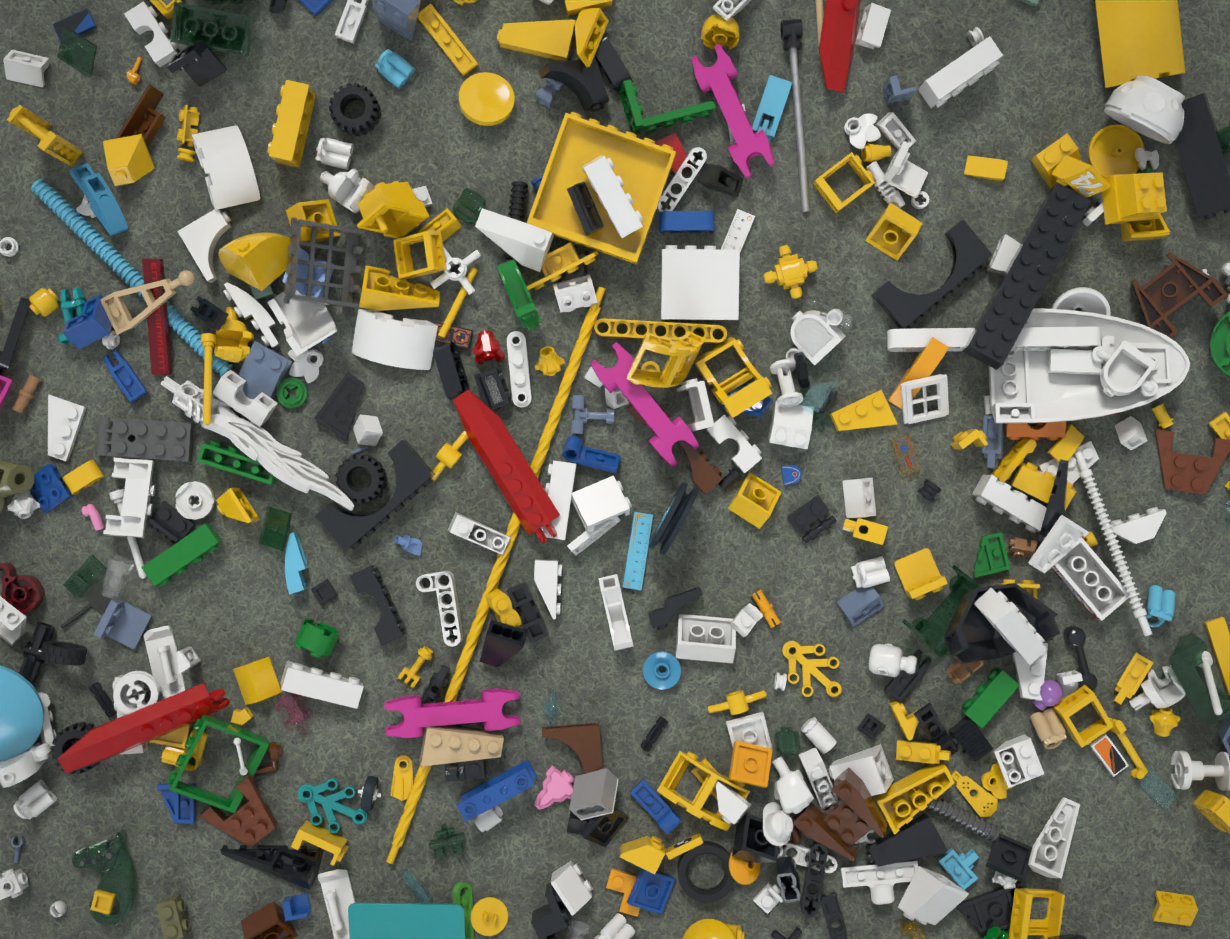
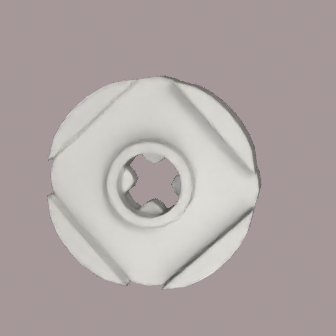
M198 481L183 484L175 496L177 511L187 519L197 520L205 518L212 512L216 502L212 489L205 483ZM192 496H194V497H197V496H198V497H199V500H198V501H199V504H198V505H197V504H194V505L191 504V502L193 501V500L191 499Z

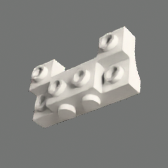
M114 457L115 466L112 477L126 479L121 516L106 515V530H104L103 534L144 538L146 520L148 515L152 514L153 505L150 504V498L155 494V485H152L154 461Z

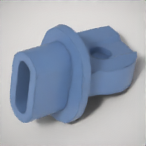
M408 535L403 537L395 536L394 543L400 544L402 549L415 555H421L422 542L419 539L410 538Z

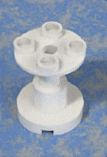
M1175 751L1172 754L1171 765H1175V774L1171 773V779L1176 789L1187 790L1190 788L1192 780L1215 777L1216 784L1220 790H1230V760L1228 752H1219L1215 758V765H1203L1201 761H1191L1186 751Z

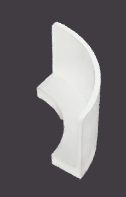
M238 126L192 134L195 152L201 168H204L205 174H208L205 180L211 203L215 210L260 200L254 169Z
M285 292L280 293L267 302L281 325L285 324L286 329L283 331L286 341L296 356L337 332L336 325L324 304L290 300L289 304L284 303Z
M358 309L352 353L361 358L389 366L429 370L431 368L438 326L427 320L403 318V321L394 320L393 315L380 311Z

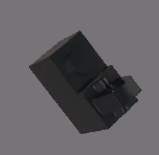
M486 759L445 764L446 782L481 779L486 776Z

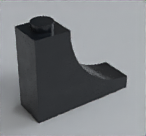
M596 57L593 58L590 67H586L581 59L549 63L539 70L541 79H553L569 87L580 100L584 111L591 109L593 112L599 111L604 108L603 105L609 102Z

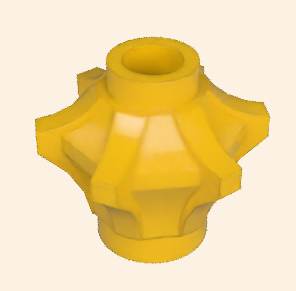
M543 347L539 351L540 356L535 365V370H541L543 375L553 376L561 371L560 366L565 363L564 359L557 355L553 347Z
M1165 707L1160 708V710H1152V715H1149V719L1153 722L1154 733L1167 737L1172 729L1178 726L1177 722L1180 721V716L1174 715L1171 708Z

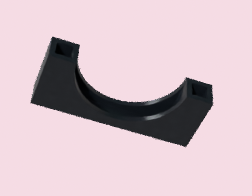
M964 219L945 233L953 251V266L949 277L939 289L928 294H910L896 288L888 281L872 294V297L899 329H910L916 324L915 319L918 316L924 317L931 311L930 306L934 303L936 305L940 304L946 299L944 295L948 291L953 293L960 287V281L963 279L967 281L975 274L974 270L978 266L981 269L990 262L988 258L993 254Z
M407 440L400 441L388 452L395 465L397 483L391 500L384 508L373 514L359 515L350 513L341 508L336 502H332L316 515L345 550L350 548L356 549L362 543L360 540L364 536L367 538L376 531L375 527L379 523L383 525L390 519L389 515L393 511L397 513L405 506L403 502L408 498L410 500L415 498L419 494L418 489L422 486L426 488L434 481L432 477L436 474Z

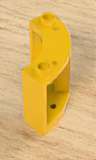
M687 331L677 341H671L669 338L647 332L626 379L635 385L642 384L659 388L673 387L681 384L686 379L705 338ZM646 349L669 355L661 372L637 369Z
M730 337L697 357L694 364L709 386L712 385L714 387L711 391L719 403L721 402V404L725 405L724 409L734 418L773 393L770 390L772 385L768 378H763L742 351L744 346L741 341ZM733 346L746 368L718 384L705 362ZM753 377L755 378L754 382L745 386L744 388L732 394L731 396H727V393L731 392L735 388L749 381Z
M679 751L657 791L673 803L687 808L686 811L692 815L709 821L711 825L728 831L731 824L722 819V814L719 810L715 814L704 809L703 805L718 780L732 786L731 788L745 800L750 791L744 787L745 783L728 780V777L697 760L698 756L694 753ZM690 763L708 774L693 802L675 791L677 784Z

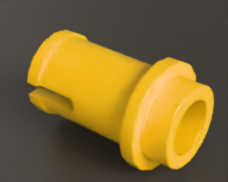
M1163 403L1152 408L1162 429L1173 425V418H1170Z

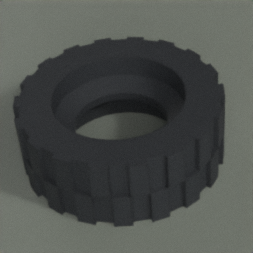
M46 641L43 642L40 659L61 665H84L87 647L68 642Z

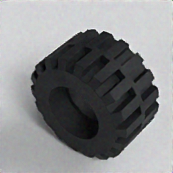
M347 83L345 88L343 86L339 87L340 91L338 93L334 91L333 95L335 97L334 99L330 98L331 106H329V111L331 112V118L341 131L351 136L352 134L360 136V133H363V135L368 134L367 131L369 129L371 131L374 130L373 125L379 123L377 119L381 116L379 112L381 109L370 89L368 90L366 86H360L358 83H354V86ZM351 101H363L365 103V111L362 116L357 119H349L345 116V108Z
M368 455L350 456L337 468L339 471L335 475L337 477L335 483L338 485L339 490L352 502L366 503L375 500L376 497L383 493L382 490L386 487V471L382 468V464L374 457ZM360 467L366 468L372 478L370 486L365 490H357L351 483L352 472Z
M86 722L75 723L56 735L57 738L52 742L55 746L51 748V752L55 754L52 756V759L57 760V767L61 766L58 758L71 747L73 738L81 739L91 729H94L92 728L94 724L89 723L86 725ZM100 762L69 772V774L87 772Z

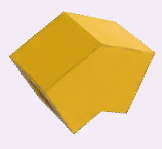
M247 707L243 710L235 709L231 722L243 725L254 715Z

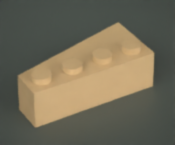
M446 725L425 727L419 759L420 766L499 758L502 753L504 737L499 732Z

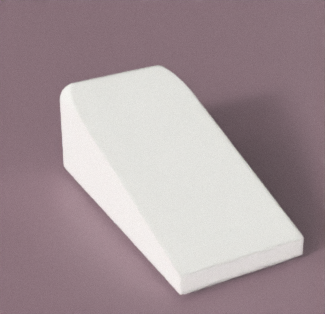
M888 112L875 125L897 149H899L900 144L906 138H908L910 147L916 142L894 112Z

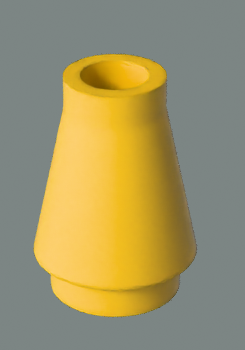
M867 144L864 149H861L862 160L871 163L890 157L891 147L889 145Z

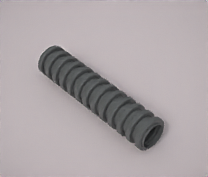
M941 797L933 799L927 804L928 807L925 808L926 810L931 809L932 813L936 812L938 816L941 815L942 818H946L948 821L952 820V823H957L958 826H962L964 829L968 828V831H973L974 834H978L980 837L984 836V839H989L990 842L996 841L1000 834L998 826L994 827V824H989L983 818L978 819L977 815L973 816L971 812L968 813L967 810H962L961 807L957 808L955 804L952 805L951 802H946L945 799L941 800Z

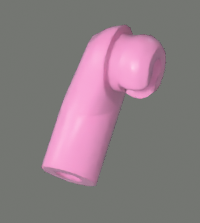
M87 504V506L82 507V514L90 516L95 530H101L105 527L94 505Z

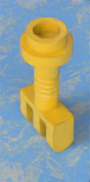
M426 646L418 650L420 656L411 669L405 666L398 676V679L401 680L404 675H407L404 681L405 684H408L410 679H413L414 681L410 685L411 688H414L421 678L417 675V672L425 660H431L433 657V651Z

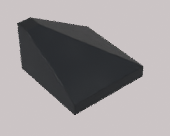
M867 713L857 729L874 740L886 725Z

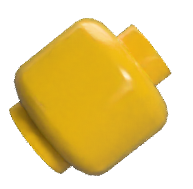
M41 288L29 297L31 303L29 307L36 315L40 313L46 317L59 307V298L50 288L48 290Z

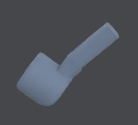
M17 836L11 839V845L15 847L14 863H19L21 847L25 844V838L22 837L18 845L16 843Z

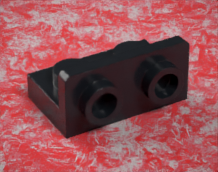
M163 501L153 516L147 519L151 523L149 526L157 532H163L166 535L165 538L172 543L182 540L195 526L193 521L183 517L166 501Z

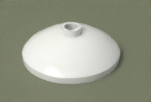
M1087 287L1074 288L1063 293L1052 306V309L1075 311L1076 308H1081L1080 311L1107 316L1111 314L1109 303L1104 295L1095 289Z

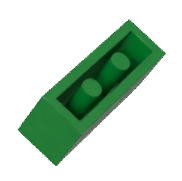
M1000 668L990 671L987 675L988 680L984 684L978 685L974 691L976 694L971 699H966L962 704L963 709L961 712L980 728H983L1020 686Z

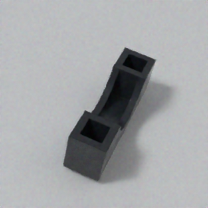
M371 565L350 575L357 593L369 594L380 604L381 618L374 627V630L381 645L405 635V624L402 619L398 620L397 607L388 598L390 593L387 586L382 585L380 581L382 575L378 567L374 568Z

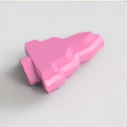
M552 765L546 772L547 777L542 783L543 789L537 795L534 804L539 810L549 807L554 802H562L567 798L571 799L573 792L572 783H574L575 779L567 770L564 769L560 772Z

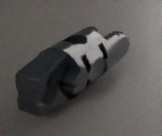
M442 665L439 673H433L423 693L422 704L426 703L427 697L433 699V703L439 702L449 681L446 675L450 668ZM437 686L438 692H434L432 687Z

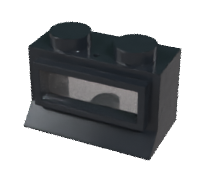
M493 368L474 375L482 399L491 410L494 411L510 405L509 400L512 397L509 389H505L502 382L505 381L502 371Z

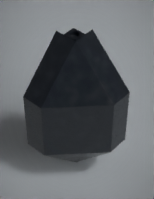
M1016 583L975 588L963 595L944 635V640L950 656L959 664L997 659L1016 652L974 605V602L990 588L996 593L1001 591L1008 599L1006 602H1012L1019 609L1018 613L1021 612L1028 620L1027 623L1029 622L1045 640L1043 643L1053 640L1055 636L1060 634L1054 619L1058 614Z

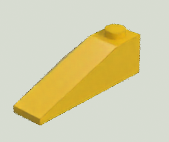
M365 266L359 308L384 311L439 307L440 291L421 283L412 284L407 282V279L391 276V271Z

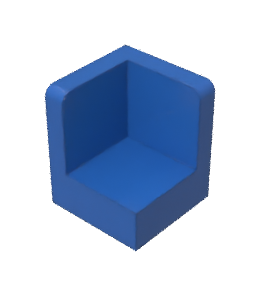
M307 893L285 897L282 901L285 921L305 918L312 912Z

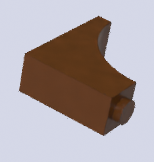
M599 723L542 727V738L560 740L576 752L582 763L584 773L603 769Z

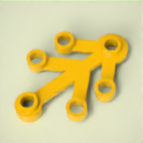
M788 641L783 645V655L788 659L789 673L787 679L790 683L795 684L799 681V675L796 673V660L802 664L803 686L801 693L804 696L809 697L813 694L810 673L826 687V692L829 696L837 697L841 694V685L836 681H830L816 668L829 666L835 669L839 666V660L834 656L828 659H806L802 655L806 653H815L818 656L823 655L825 647L822 644L800 646L796 641ZM818 646L822 647V652L820 653L816 652ZM791 647H794L796 649L795 653L793 654L789 653V649ZM832 659L836 660V665L834 666L830 665ZM792 674L796 675V680L794 681L790 680ZM833 686L837 687V692L835 693L831 692ZM806 687L810 688V693L808 694L804 693Z

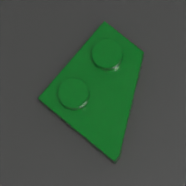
M1002 532L981 536L973 577L977 578L1010 570L1011 567Z

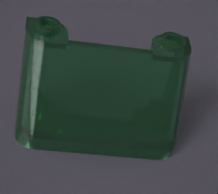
M1190 633L1178 641L1169 658V664L1197 718L1204 724H1212L1230 716V700L1222 689L1216 687L1223 712L1221 715L1214 713L1208 688H1205L1195 669L1196 666L1204 663L1202 654L1208 648L1202 639Z

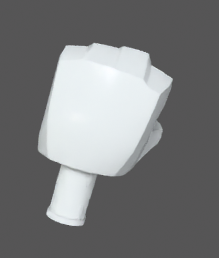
M351 169L349 172H339L335 176L328 171H324L320 176V181L328 185L329 196L354 213L360 211L358 203L363 199V196L374 190L373 184L365 178H359V172L356 169Z
M1164 666L1162 669L1165 678L1159 679L1154 670L1150 669L1147 673V680L1141 683L1143 693L1129 700L1131 706L1137 711L1150 702L1156 708H1165L1177 703L1184 698L1186 693L1183 676L1174 667Z
M781 756L772 761L780 775V780L774 783V797L776 800H780L782 809L786 814L792 812L797 814L807 807L814 797L806 785L799 769L794 772L790 771Z

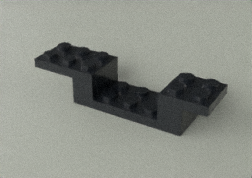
M548 883L546 884L545 896L549 904L534 910L532 913L531 923L538 939H556L555 933L567 928L568 920H570L569 910L563 904L552 884Z

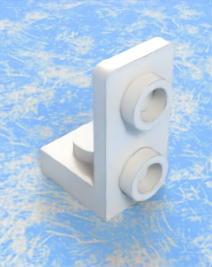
M1073 670L1056 674L1057 682L1063 689L1062 700L1079 689L1078 682L1083 681L1081 673Z

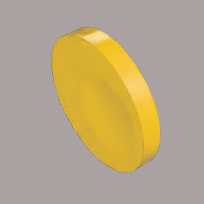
M488 72L474 74L467 78L460 87L459 107L464 116L473 123L483 126L497 125L505 121L513 111L514 91L511 85L497 74Z
M1110 125L1104 127L1092 137L1087 151L1088 161L1103 178L1111 175L1135 174L1140 168L1138 166L1139 162L1135 158V151L1140 147L1144 149V144L1140 136L1133 129L1124 125Z

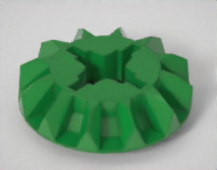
M286 378L277 387L276 394L279 402L288 408L299 407L304 404L308 397L307 387L303 381L297 378ZM287 388L292 390L297 388L295 393L298 398L293 396L288 398L290 393Z

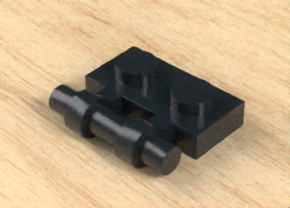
M819 495L787 516L797 532L805 529L807 533L801 537L805 543L811 539L815 540L818 534L825 529L829 530L832 528L831 525L837 522L833 515L828 519L824 517V514L829 509ZM819 519L821 524L812 529L810 524Z

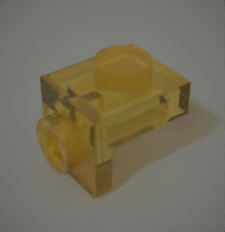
M907 922L899 927L902 936L911 935L912 939H925L924 933L921 934L918 924Z

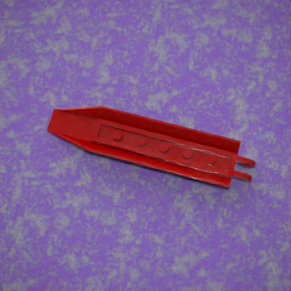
M826 0L819 55L826 89L844 93L853 59L861 0Z
M470 390L453 399L469 440L527 534L530 535L535 531L539 540L545 544L547 537L541 529L545 525L549 534L552 537H556L557 531L551 521L559 517L560 514L501 418Z
M205 683L199 684L91 729L58 758V761L67 774L109 759L192 724L197 719H201L203 714L208 716L216 714L219 710L228 707L230 700L227 697L223 698L226 694L225 690L218 689L209 693Z

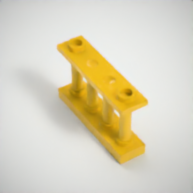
M19 105L10 112L7 121L40 139L39 148L72 167L84 153L74 144L49 131L48 129L51 124L25 107Z

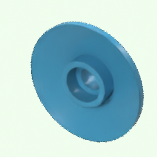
M664 651L655 652L646 659L643 666V675L650 686L661 690L669 689L679 681L681 665L678 659L671 653ZM664 666L666 668V671L661 672L659 670V667Z

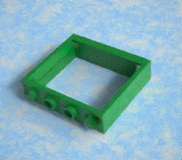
M203 714L201 719H197L193 728L195 731L192 737L189 736L186 740L184 753L180 754L177 758L175 771H171L168 776L169 790L235 813L244 796L237 789L236 785L247 775L251 774L252 777L254 776L269 746V742L263 736ZM207 725L256 743L245 764L248 773L244 776L240 774L229 798L179 781Z

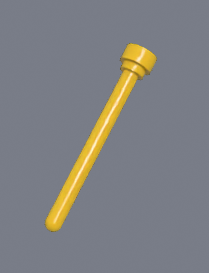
M204 333L201 334V344H203L204 348L203 423L210 425L212 408V349L217 344V335Z

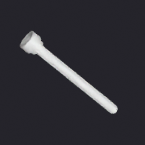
M124 489L109 493L111 500L117 504L120 516ZM127 537L139 577L144 579L147 575L141 568L144 566L136 538Z
M1201 651L1196 655V662L1203 669L1214 713L1221 715L1223 711L1211 671L1213 659L1209 652Z

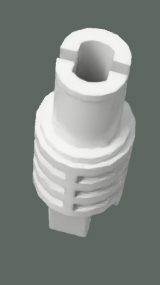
M877 161L867 166L866 169L874 176V186L878 187V192L881 191L880 195L885 197L884 201L888 205L892 203L898 208L903 207L905 202L899 190H896L895 186L883 180L885 174Z

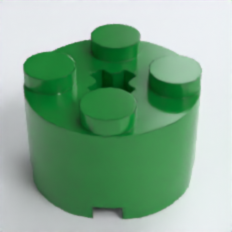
M305 618L295 638L294 646L310 650V654L317 658H321V655L329 657L340 633H337L338 631L327 624L322 622L320 624L313 623L314 619Z

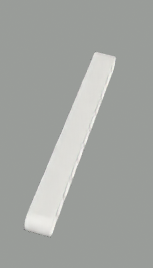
M1023 327L1011 351H1044L1050 349L1093 350L1095 347L1101 346L1100 328ZM974 328L890 329L887 331V350L890 352H922L931 337H934L949 347L947 351H962Z

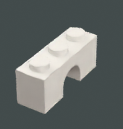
M143 1L124 13L133 29L139 35L146 31L154 32L152 42L145 46L153 61L159 67L170 62L173 56L178 53L177 49L179 47L173 38L169 39L166 35L169 31L163 22L159 23L156 19L158 13L153 6H148Z
M229 370L221 376L212 394L218 397L220 401L231 406L236 412L248 418L250 422L261 427L270 418L278 403L263 392L255 399L248 398L243 392L246 380L232 370Z
M724 414L714 423L713 427L706 429V431L718 444L727 438L737 442L738 452L731 460L742 473H746L762 459L760 456L762 452L755 444L751 446L747 441L749 437L743 430L739 432L735 427L737 423L730 415L726 417Z

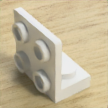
M904 141L893 156L883 180L916 198L928 172L907 160L910 155L907 152L910 144Z

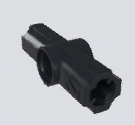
M37 622L31 641L27 643L23 651L24 660L19 674L30 682L36 681L41 664L44 663V660L40 659L43 642L51 640L55 627L47 623Z

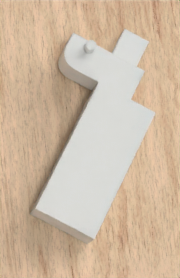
M1105 336L1101 340V346L1107 348L1110 355L1114 352V336ZM1050 349L1048 373L1099 375L1101 366H1104L1106 362L1097 363L1091 358L1093 350Z

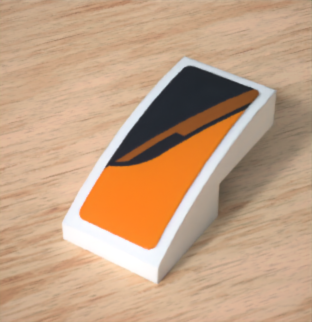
M1106 734L1100 735L1089 744L1113 777L1129 766Z

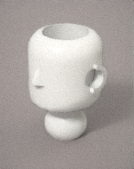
M875 644L872 646L869 656V670L872 673L897 677L900 674V670H904L909 674L916 672L917 658L915 656L904 657L902 650L892 644Z

